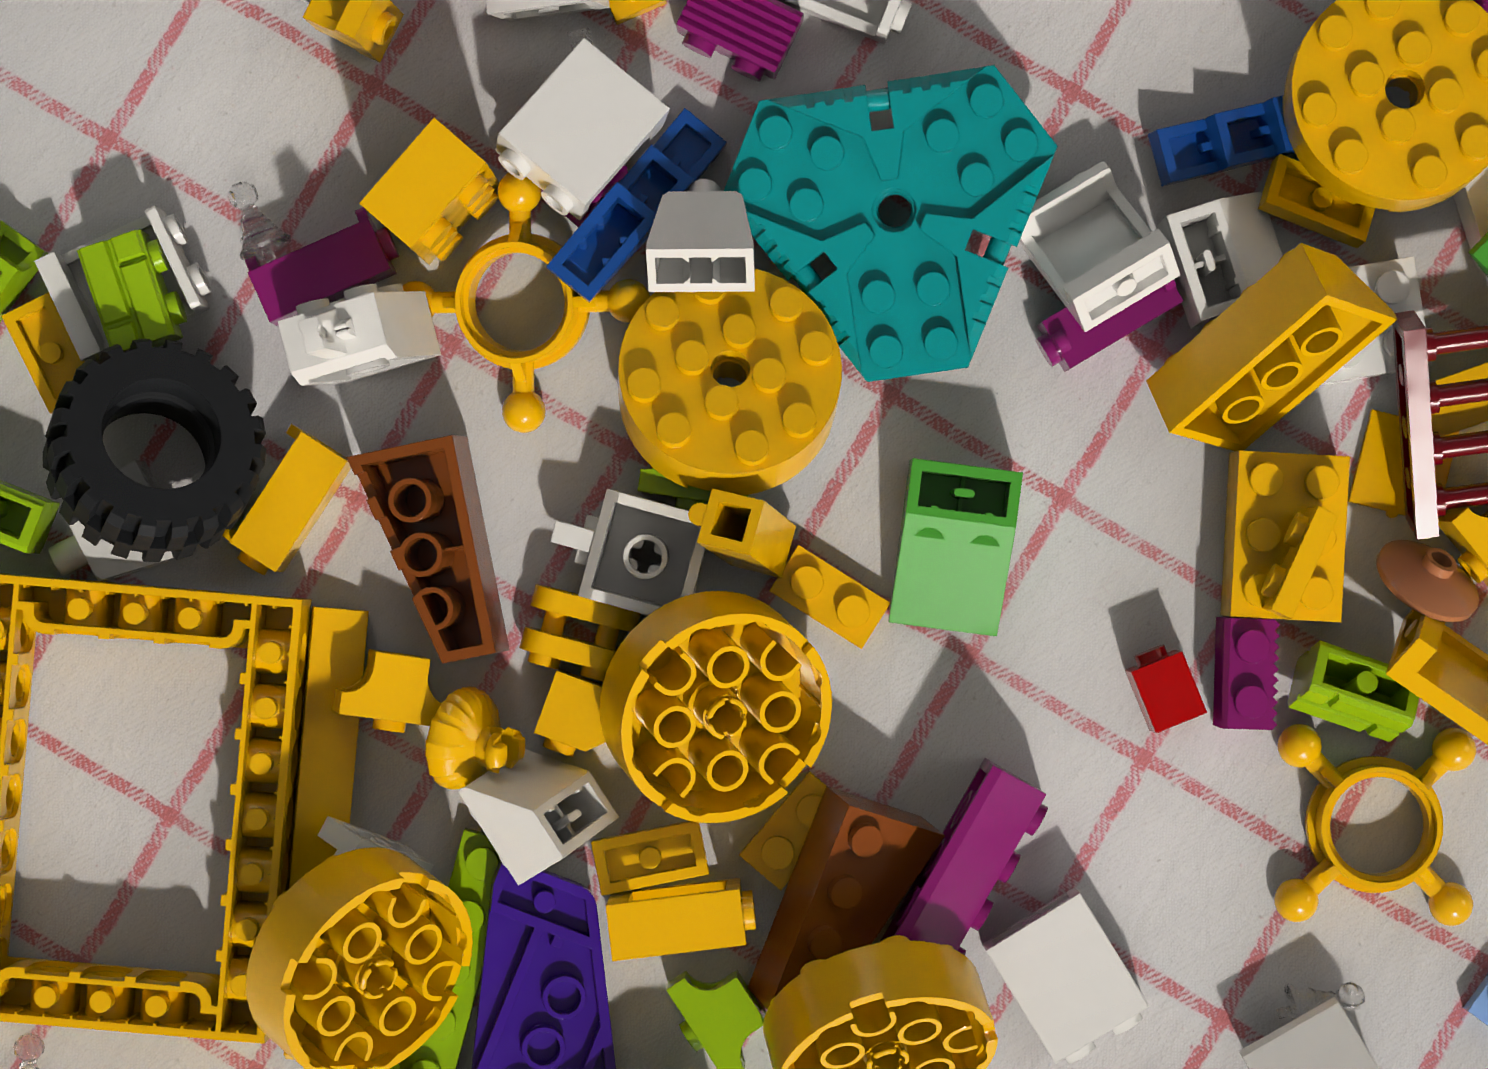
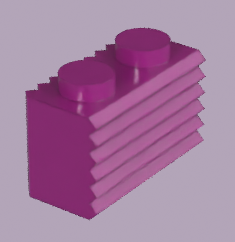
M687 0L678 18L676 27L677 32L685 36L682 41L685 47L708 58H711L714 51H717L721 55L734 60L731 65L733 70L747 78L760 82L763 75L775 80L803 23L804 13L778 0Z
M1216 617L1214 726L1223 729L1273 730L1277 726L1273 718L1278 713L1273 707L1278 702L1273 696L1278 690L1273 685L1279 681L1274 676L1279 670L1274 664L1279 659L1274 653L1279 646L1274 641L1280 637L1275 631L1280 624L1275 619Z

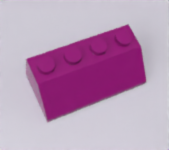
M984 758L942 832L945 837L913 882L880 942L888 937L901 935L907 937L910 941L950 945L965 955L966 950L960 947L970 927L978 931L987 919L994 904L987 897L997 880L1006 883L1020 860L1021 855L1014 851L1025 832L1033 836L1042 823L1048 810L1047 806L1041 804L1046 794L1037 787Z

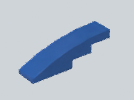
M1283 95L1273 97L1263 103L1215 113L1205 119L1157 129L1148 134L1162 187L1275 159L1279 154L1286 156L1295 153L1284 124Z
M684 108L654 145L651 144L626 176L619 183H615L548 263L546 268L590 303L648 239L662 195L667 192L688 191L689 186L703 175L724 150L727 142Z

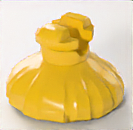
M472 686L462 687L446 697V700L442 702L431 720L425 745V756L429 774L442 787L451 790L464 788L488 771L499 774L501 767L506 766L512 769L519 760L524 758L526 740L519 730L510 727L503 729L501 727L498 708L486 692Z

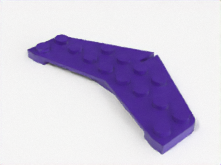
M499 860L491 883L471 1069H616L597 904L592 893L584 885L544 870L518 886L509 870Z

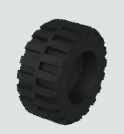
M150 339L132 340L129 351L124 352L122 347L116 344L102 350L98 362L93 359H87L76 369L73 380L66 381L62 388L45 435L47 440L43 449V468L49 471L46 485L51 498L63 499L59 513L69 525H73L77 521L83 524L85 529L81 537L96 546L102 539L114 545L111 554L127 559L131 550L142 552L143 562H160L167 551H171L173 558L179 560L192 556L198 544L205 549L211 547L221 539L225 529L231 530L241 517L260 480L258 476L265 465L267 449L261 443L266 435L263 418L259 415L251 416L257 402L250 390L245 388L239 391L235 386L239 376L227 365L221 370L210 363L213 355L199 348L195 355L181 351L182 342L166 339L163 347H152ZM140 413L155 414L171 419L184 427L198 443L204 457V472L193 483L172 489L152 488L137 483L124 475L109 458L103 443V434L106 427L119 418Z

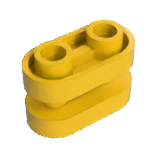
M535 584L530 606L546 611L541 629L524 627L519 648L529 651L527 661L530 663L559 669L561 660L582 665L580 675L604 681L607 668L617 651L615 647L619 631L631 632L638 625L641 613L578 596L577 593ZM567 616L599 624L594 643L562 635Z

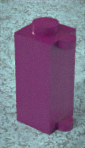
M362 207L355 210L358 223L262 266L255 255L245 259L249 270L247 273L269 322L279 327L278 321L298 315L296 306L299 304L328 298L331 303L344 298L345 290L362 285L375 284L397 274L391 260L400 256L388 229L384 227L377 230L368 211Z
M1172 280L1087 332H1084L1067 307L1037 325L1042 335L1035 340L1049 365L1053 367L1059 363L1063 371L1066 372L1182 303L1184 300L1176 289L1175 280Z

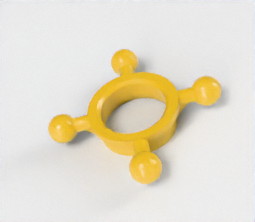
M507 173L499 182L498 198L503 207L509 211V234L491 240L472 255L463 268L456 291L435 292L431 286L421 281L408 282L403 285L404 291H425L432 317L435 313H456L459 326L472 347L490 362L512 369L513 392L503 403L502 416L505 423L512 430L528 433L536 430L543 423L546 414L542 398L534 392V369L559 361L576 346L587 327L590 312H610L617 320L630 323L641 305L650 297V294L641 282L634 279H623L615 283L610 290H601L589 303L559 279L564 293V313L558 329L548 341L528 351L509 349L494 341L482 327L476 311V291L484 272L496 260L513 253H525L535 256L548 265L563 247L550 238L531 233V210L540 201L541 189L527 177L520 180Z
M1294 724L1287 727L1280 734L1277 743L1280 757L1290 766L1305 767L1319 781L1310 797L1305 816L1307 842L1318 865L1303 879L1293 878L1286 880L1277 888L1274 903L1278 913L1284 919L1291 922L1308 920L1317 910L1318 895L1333 880L1348 888L1367 893L1394 891L1414 881L1429 896V910L1439 923L1447 926H1456L1465 922L1473 910V899L1470 892L1459 883L1445 882L1430 867L1438 853L1443 836L1442 809L1438 797L1431 786L1448 770L1460 771L1467 768L1473 762L1476 755V744L1473 737L1467 731L1454 727L1442 730L1433 740L1432 755L1417 770L1403 762L1382 756L1358 757L1335 767L1321 753V739L1313 728L1304 724ZM1373 777L1391 778L1404 785L1416 798L1423 817L1422 837L1414 854L1398 868L1383 873H1365L1349 866L1336 851L1330 832L1332 812L1340 796L1355 783Z

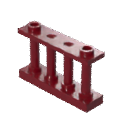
M1414 310L1395 313L1398 320L1392 326L1405 519L1417 539L1438 537V516H1445L1446 510L1488 504V482L1443 488L1441 483H1436L1435 466L1442 465L1443 459L1488 453V430L1440 437L1438 432H1433L1432 414L1439 413L1440 407L1488 401V378L1437 385L1435 380H1429L1428 362L1436 361L1439 354L1488 348V325L1433 332L1431 327L1426 328Z

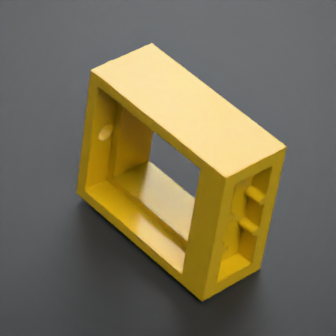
M740 878L610 894L605 905L612 961L744 946L747 941V930L756 929L753 891H742Z

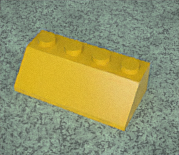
M1300 243L1294 249L1286 252L1280 258L1279 263L1260 280L1247 287L1240 294V297L1217 318L1205 324L1201 332L1179 352L1168 357L1163 366L1148 378L1146 382L1169 433L1232 451H1244L1398 319L1394 311L1338 256Z

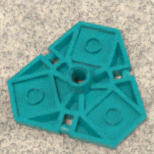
M995 65L887 81L888 87L866 90V85L758 102L724 191H737L742 194L752 236L786 280L789 281L793 278L802 291L823 312L833 329L839 347L867 382L969 367L1008 271V267L1003 265L1011 246H1018L1058 146ZM891 109L894 128L872 131L870 112ZM893 195L902 196L907 199L911 207L909 219L902 226L898 227L886 225L879 215V208L883 200ZM973 230L991 237L983 257L965 250ZM825 252L837 267V270L822 280L810 263Z

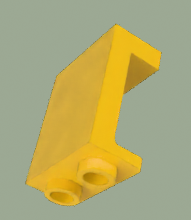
M1412 609L1402 621L1386 675L1488 745V654L1447 627L1445 621L1427 617Z

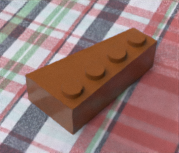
M448 435L346 457L354 475L358 476L368 497L366 501L375 520L379 521L392 550L390 553L398 570L402 571L414 596L412 600L442 664L510 650L467 436Z
M826 786L747 988L768 1010L771 1000L800 974L801 968L808 962L818 959L826 960L848 950L871 945L945 835L919 815Z

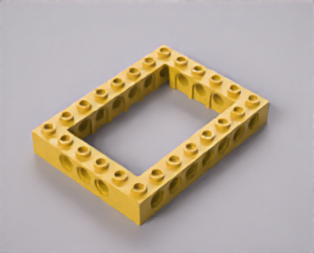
M0 573L1 1022L265 1044L270 1039L260 1030L250 1012L246 994V975L249 958L257 935L272 911V905L276 898L287 891L312 599ZM36 632L50 635L98 636V639L154 641L153 643L200 644L209 645V648L217 649L230 647L248 648L246 672H241L239 684H245L241 727L235 728L234 738L240 740L237 780L230 785V795H235L232 836L227 838L225 843V850L230 851L227 891L221 894L220 906H226L222 947L216 950V961L221 962L220 974L8 956Z

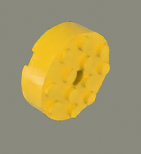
M1336 0L1320 14L1301 41L1289 64L1283 95V117L1287 135L1295 154L1307 172L1321 186L1340 199L1354 205L1358 203L1371 208L1388 210V212H1405L1426 208L1446 200L1466 187L1488 166V13L1473 0ZM1398 87L1405 92L1408 91L1410 94V107L1400 108L1392 104L1387 98L1385 88Z
M755 269V292H654L633 316L625 332L619 354L618 396L620 412L627 434L635 448L656 471L667 479L685 488H688V485L711 491L713 488L738 495L763 492L788 481L801 472L819 453L831 431L842 381V363L838 342L831 325L819 307L803 291L783 278ZM719 377L733 378L743 383L738 386L729 387L719 384L717 380Z
M705 591L690 594L671 601L649 614L627 635L615 652L607 668L600 695V721L603 736L608 749L619 766L638 789L651 801L662 807L665 812L684 820L699 823H721L742 819L770 807L787 795L788 791L785 788L798 776L806 764L811 768L816 761L829 730L832 712L830 680L825 665L815 648L771 606L754 597L731 591Z
M370 847L355 849L326 858L320 865L299 879L288 891L283 892L276 898L272 905V911L257 935L249 958L246 975L247 1001L254 1021L267 1037L304 1069L392 1068L414 1053L431 1037L445 1020L458 998L452 990L459 976L461 966H470L472 956V927L467 909L455 892L400 852L387 848Z
M901 935L888 937L880 943L851 949L826 960L818 959L808 962L801 968L800 974L771 1000L763 1022V1034L773 1069H986L995 1055L998 1043L994 1020L977 969L971 960L950 945L910 941L907 937Z

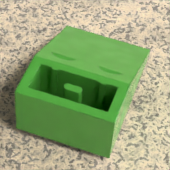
M916 458L909 460L889 623L997 637L1017 524L1023 472Z

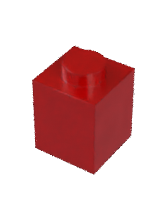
M1163 644L1134 656L1137 665L1126 669L1125 673L1149 731L1159 733L1207 713L1182 651L1172 650L1167 652Z

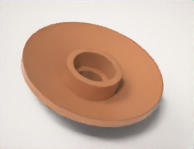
M1394 540L1385 544L1377 555L1376 566L1383 583L1401 602L1418 613L1440 621L1460 622L1471 617L1477 609L1479 595L1474 582L1448 552L1412 540Z

